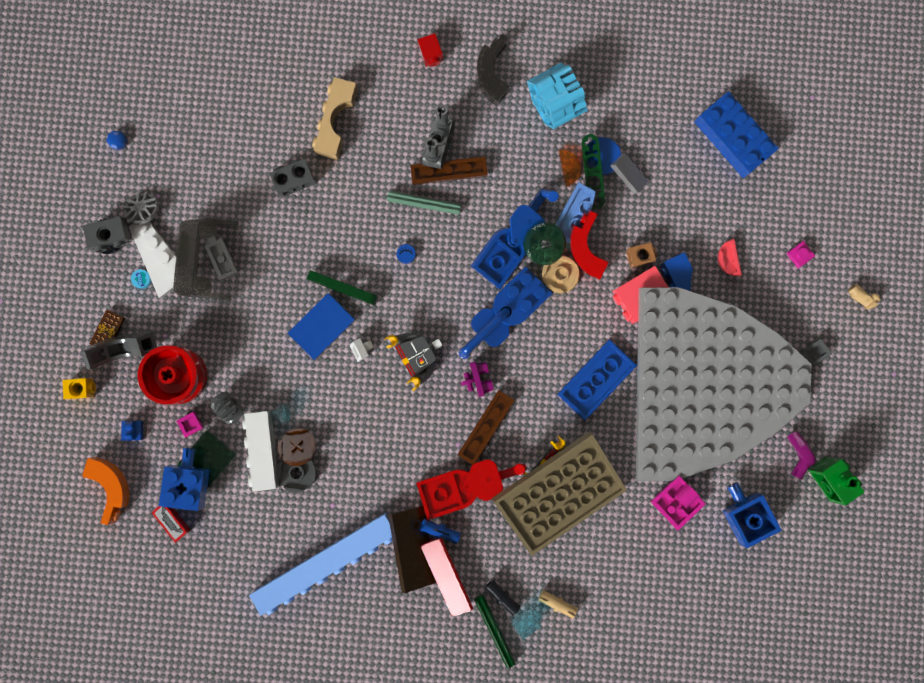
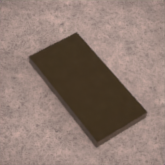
M418 506L388 514L402 593H408L437 583L421 549V545L429 541L428 533L420 531L422 521L426 519L424 507Z

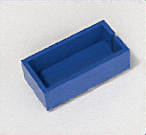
M729 91L694 121L742 178H745L779 149Z

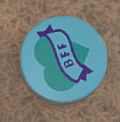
M139 269L134 271L131 276V282L137 288L145 289L152 283L148 271Z

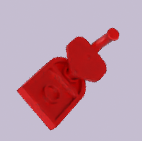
M483 460L474 463L469 472L453 470L417 482L427 519L430 520L470 506L476 498L483 501L492 500L491 498L504 490L503 479L515 475H523L528 467L526 464L518 463L514 467L498 471L495 462Z

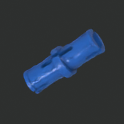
M424 519L420 526V531L434 535L436 539L442 538L454 544H457L459 541L460 532L446 528L444 524L438 525ZM435 528V529L440 530V531H443V532H445V533H447V534L440 533V532L435 531V530H433V529Z

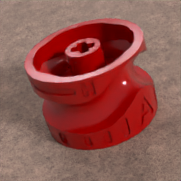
M164 345L152 349L144 356L138 368L137 379L142 392L151 401L164 405L184 404L196 399L204 390L207 382V368L203 359L196 352L188 348Z

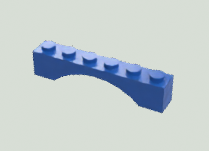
M685 252L660 264V272L663 278H667L670 284L668 287H678L691 291L693 268Z

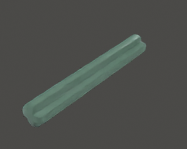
M389 191L387 194L388 202L457 215L461 212V204L394 191Z

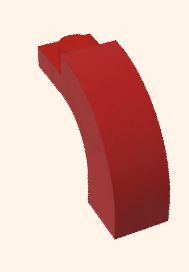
M588 209L587 213L584 212L580 218L579 223H581V226L573 224L571 228L570 249L581 269L600 280L609 262L593 254L588 248V233L597 216V213Z

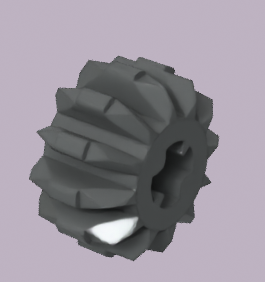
M228 392L217 394L211 401L213 412L227 424L237 422L244 414L241 403Z

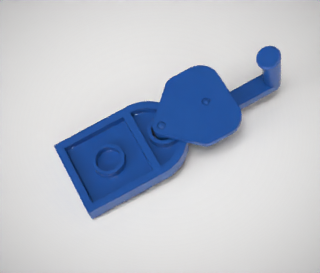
M540 189L529 205L517 207L510 217V228L506 227L497 230L473 261L471 267L496 288L501 289L523 259L527 248L526 243L538 241L546 229L545 220L536 211L546 198L551 202H555L559 197L558 192Z
M525 267L496 295L493 301V309H482L473 317L471 327L477 334L460 349L459 356L463 359L468 358L470 352L483 340L491 347L499 346L508 338L509 326L523 323L553 293Z

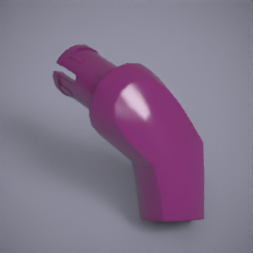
M795 431L787 437L799 456V461L791 474L803 480L810 465H815L816 457L808 442L798 431Z

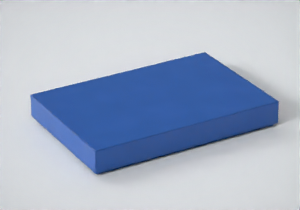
M327 293L288 334L313 360H316L355 319Z

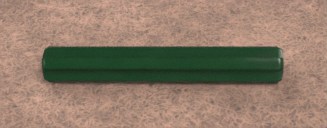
M484 595L475 597L474 601L506 668L509 669L515 666L514 657Z

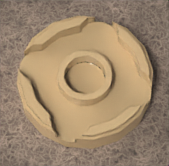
M559 255L546 262L541 275L544 285L550 291L561 294L569 292L576 286L579 281L580 272L574 260L570 257Z

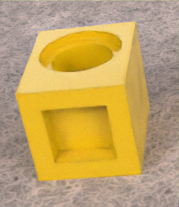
M93 378L62 380L63 399L94 398L96 385L93 382ZM80 384L83 386V391L81 393L78 392V386Z

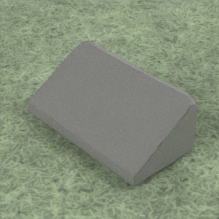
M625 152L610 165L633 194H638L648 182Z

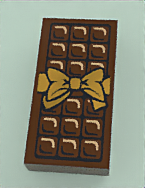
M106 309L89 344L94 346L97 342L117 337L126 318Z

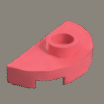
M731 239L720 247L718 263L726 274L742 276L735 239Z

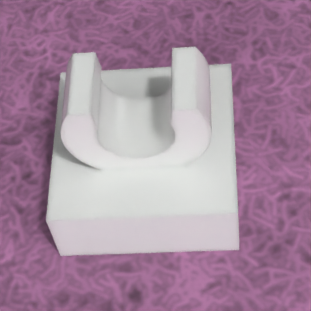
M357 339L350 344L357 362L369 356L367 351L373 348L371 341L362 343L361 339Z

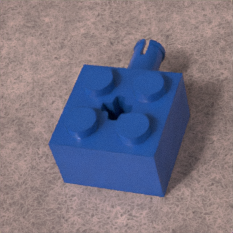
M183 448L181 465L164 466L159 506L193 511L205 508L210 469L195 468L193 466L196 449ZM182 485H184V487H187L186 491L182 488Z
M738 482L733 483L732 486H727L735 502L722 511L741 546L749 548L782 531L764 495L754 493L745 497Z

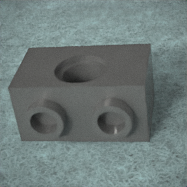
M121 216L82 225L87 248L95 252L107 251V248L113 246L115 248L124 247L126 243L132 242L128 222ZM110 231L111 236L106 240L105 235Z

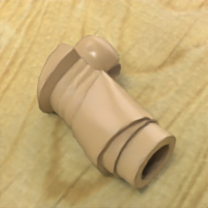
M857 283L847 290L851 298L862 304L864 309L875 308L881 300L876 293H872L869 296Z

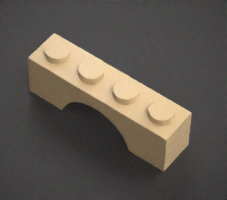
M335 77L333 82L329 83L327 94H329L328 100L324 101L322 112H324L323 118L319 119L317 130H319L318 136L314 137L312 148H314L317 155L339 160L343 141L334 132L333 122L341 110L354 106L358 91L356 83Z

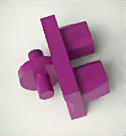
M470 363L473 379H471L469 372L463 373L465 381L460 382L461 386L467 385L468 392L474 390L472 383L475 382L478 396H485L484 393L494 390L491 380L481 382L479 375L489 372L487 363Z

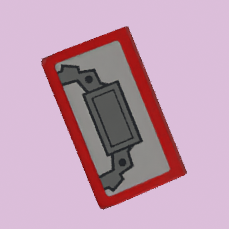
M158 506L152 512L175 543L191 531L174 508Z

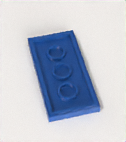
M609 339L557 395L585 421L637 367V364Z

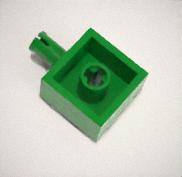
M825 457L808 469L830 502L846 506L865 493L861 487V481L850 472L851 467L845 460Z

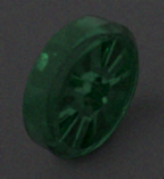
M548 222L537 223L525 234L523 241L524 251L527 257L537 264H553L564 254L566 248L565 235L555 224ZM548 239V247L544 246L542 248L543 245H541V241H546Z

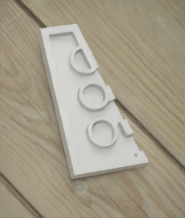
M150 221L142 225L132 224L129 226L160 299L191 277V274Z

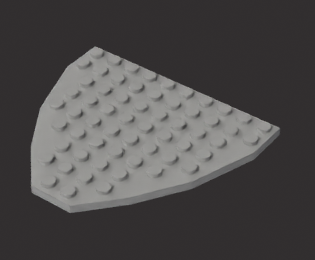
M678 287L638 288L636 480L638 482L673 481L678 475L683 479L734 461L777 433L810 403L812 364L777 332L736 306Z

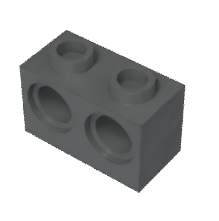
M301 158L291 161L290 165L285 167L278 166L273 169V172L269 173L281 198L316 184L305 158L302 160ZM301 169H304L305 174L301 177H298L297 172ZM282 177H288L285 184H279Z

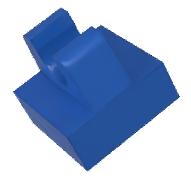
M122 421L121 441L143 440V421Z

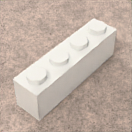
M264 411L244 414L245 418L242 419L243 429H246L247 436L244 438V445L248 449L249 455L246 457V464L250 468L251 474L248 477L249 487H252V492L276 489L279 487V481L277 478L272 412Z

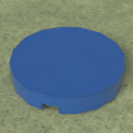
M600 137L598 140L602 174L605 176L614 171L610 165L621 155L619 146L613 140ZM592 140L587 144L590 152L586 151V155L591 153L598 154L597 150L593 151V145L596 144V141ZM596 157L588 158L587 165L590 168L596 167L598 159Z

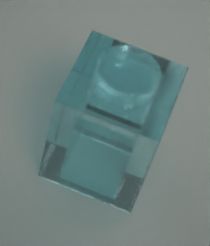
M528 606L511 618V624L522 640H524L542 627L540 621L542 617L536 609L532 610Z

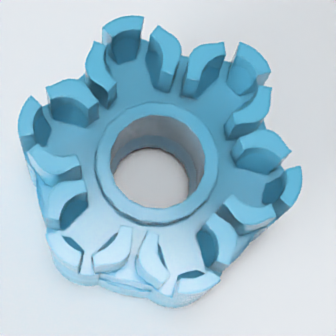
M562 62L527 81L534 106L544 123L552 129H556L588 111L584 100L585 93L583 88L580 87L578 81H575L574 73L569 74L572 71L569 65L565 66Z

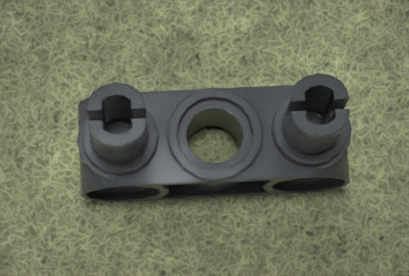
M439 105L435 109L436 117L433 121L429 137L425 141L426 147L422 164L442 169L454 133L455 120L448 116L446 106L442 109V105Z

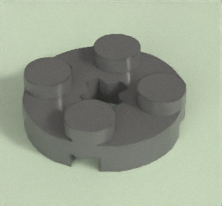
M312 459L300 466H292L282 460L277 468L278 481L284 489L293 493H299L310 488L317 475L315 463ZM296 467L302 472V475H299L298 478H295V475L292 474V470H296Z

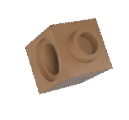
M651 242L630 247L626 250L630 269L652 264L657 258V250L655 246L652 247ZM639 251L646 253V260L639 258Z

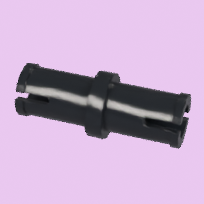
M494 579L488 582L485 590L496 599V603L501 604L514 616L521 606Z

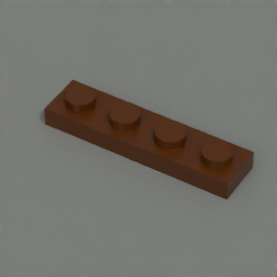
M486 156L445 161L442 169L424 166L423 164L410 165L413 185L488 177Z
M500 390L496 392L457 455L472 465L477 461L513 404L514 399Z

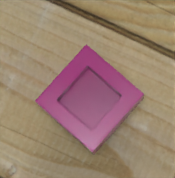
M804 241L786 253L797 268H800L815 257Z
M191 412L176 421L185 438L204 429L196 412Z

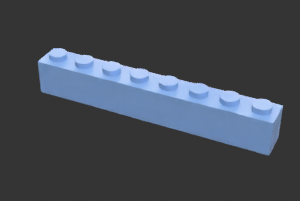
M385 512L253 591L249 596L260 616L265 613L267 615L272 614L278 610L277 606L281 603L287 605L295 599L294 596L298 593H301V595L307 593L312 589L311 586L318 583L320 585L329 579L328 575L333 572L335 575L345 570V565L350 562L354 565L362 560L361 556L365 553L370 555L376 552L380 544L385 543L387 545L393 540L387 513Z

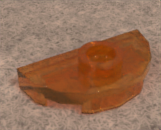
M559 150L558 154L565 188L578 180L581 173V163L574 153L567 150Z

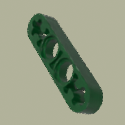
M588 134L582 139L585 180L588 188L592 190L601 188L602 192L597 193L598 198H602V202H599V206H595V203H593L592 207L593 209H599L605 203L600 145L595 135ZM588 138L596 141V144L593 145V151L597 150L598 154L591 153L586 155V151L590 152L589 146L585 145ZM590 157L598 159V164L594 168H590L587 165V160ZM592 176H597L600 179V184L597 187H592L589 184V179Z
M309 270L306 278L311 282L373 306L376 305L378 296L311 270Z

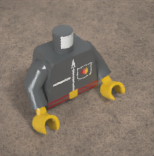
M418 333L389 335L384 340L389 339L391 345L386 347H395L411 376L407 384L413 382L415 387L412 391H415L420 384L431 377L436 368L437 361L434 352L442 349L443 346L438 338L428 343L425 337Z

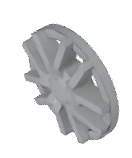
M138 192L130 200L127 199V204L123 206L124 217L134 225H142L151 221L159 210L158 200L147 192L141 194Z

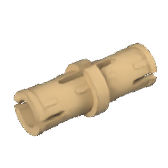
M544 589L542 590V594L538 598L539 602L553 608L555 612L559 611L574 619L578 607L567 603L560 596L556 597Z

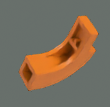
M98 457L87 458L82 477L100 483L107 495V502L100 523L105 525L113 524L120 517L121 511L119 508L127 507L129 504L130 493L127 480L121 470L113 463Z

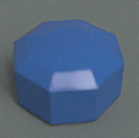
M113 130L108 134L106 141L112 149L121 150L126 147L128 139L121 131Z

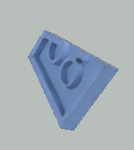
M578 182L550 233L570 244L571 228L573 224L580 227L581 223L579 221L584 212L587 213L588 209L592 211L595 191Z

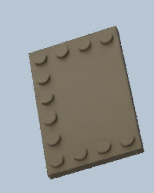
M589 431L491 499L532 556L623 494L627 489L595 437Z

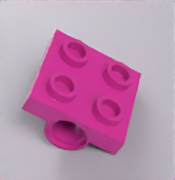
M679 475L673 481H670L650 501L677 531L706 505L697 492Z

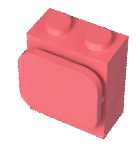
M656 266L612 291L614 294L612 297L615 303L623 308L624 312L622 314L627 322L632 324L638 322V288L668 287Z

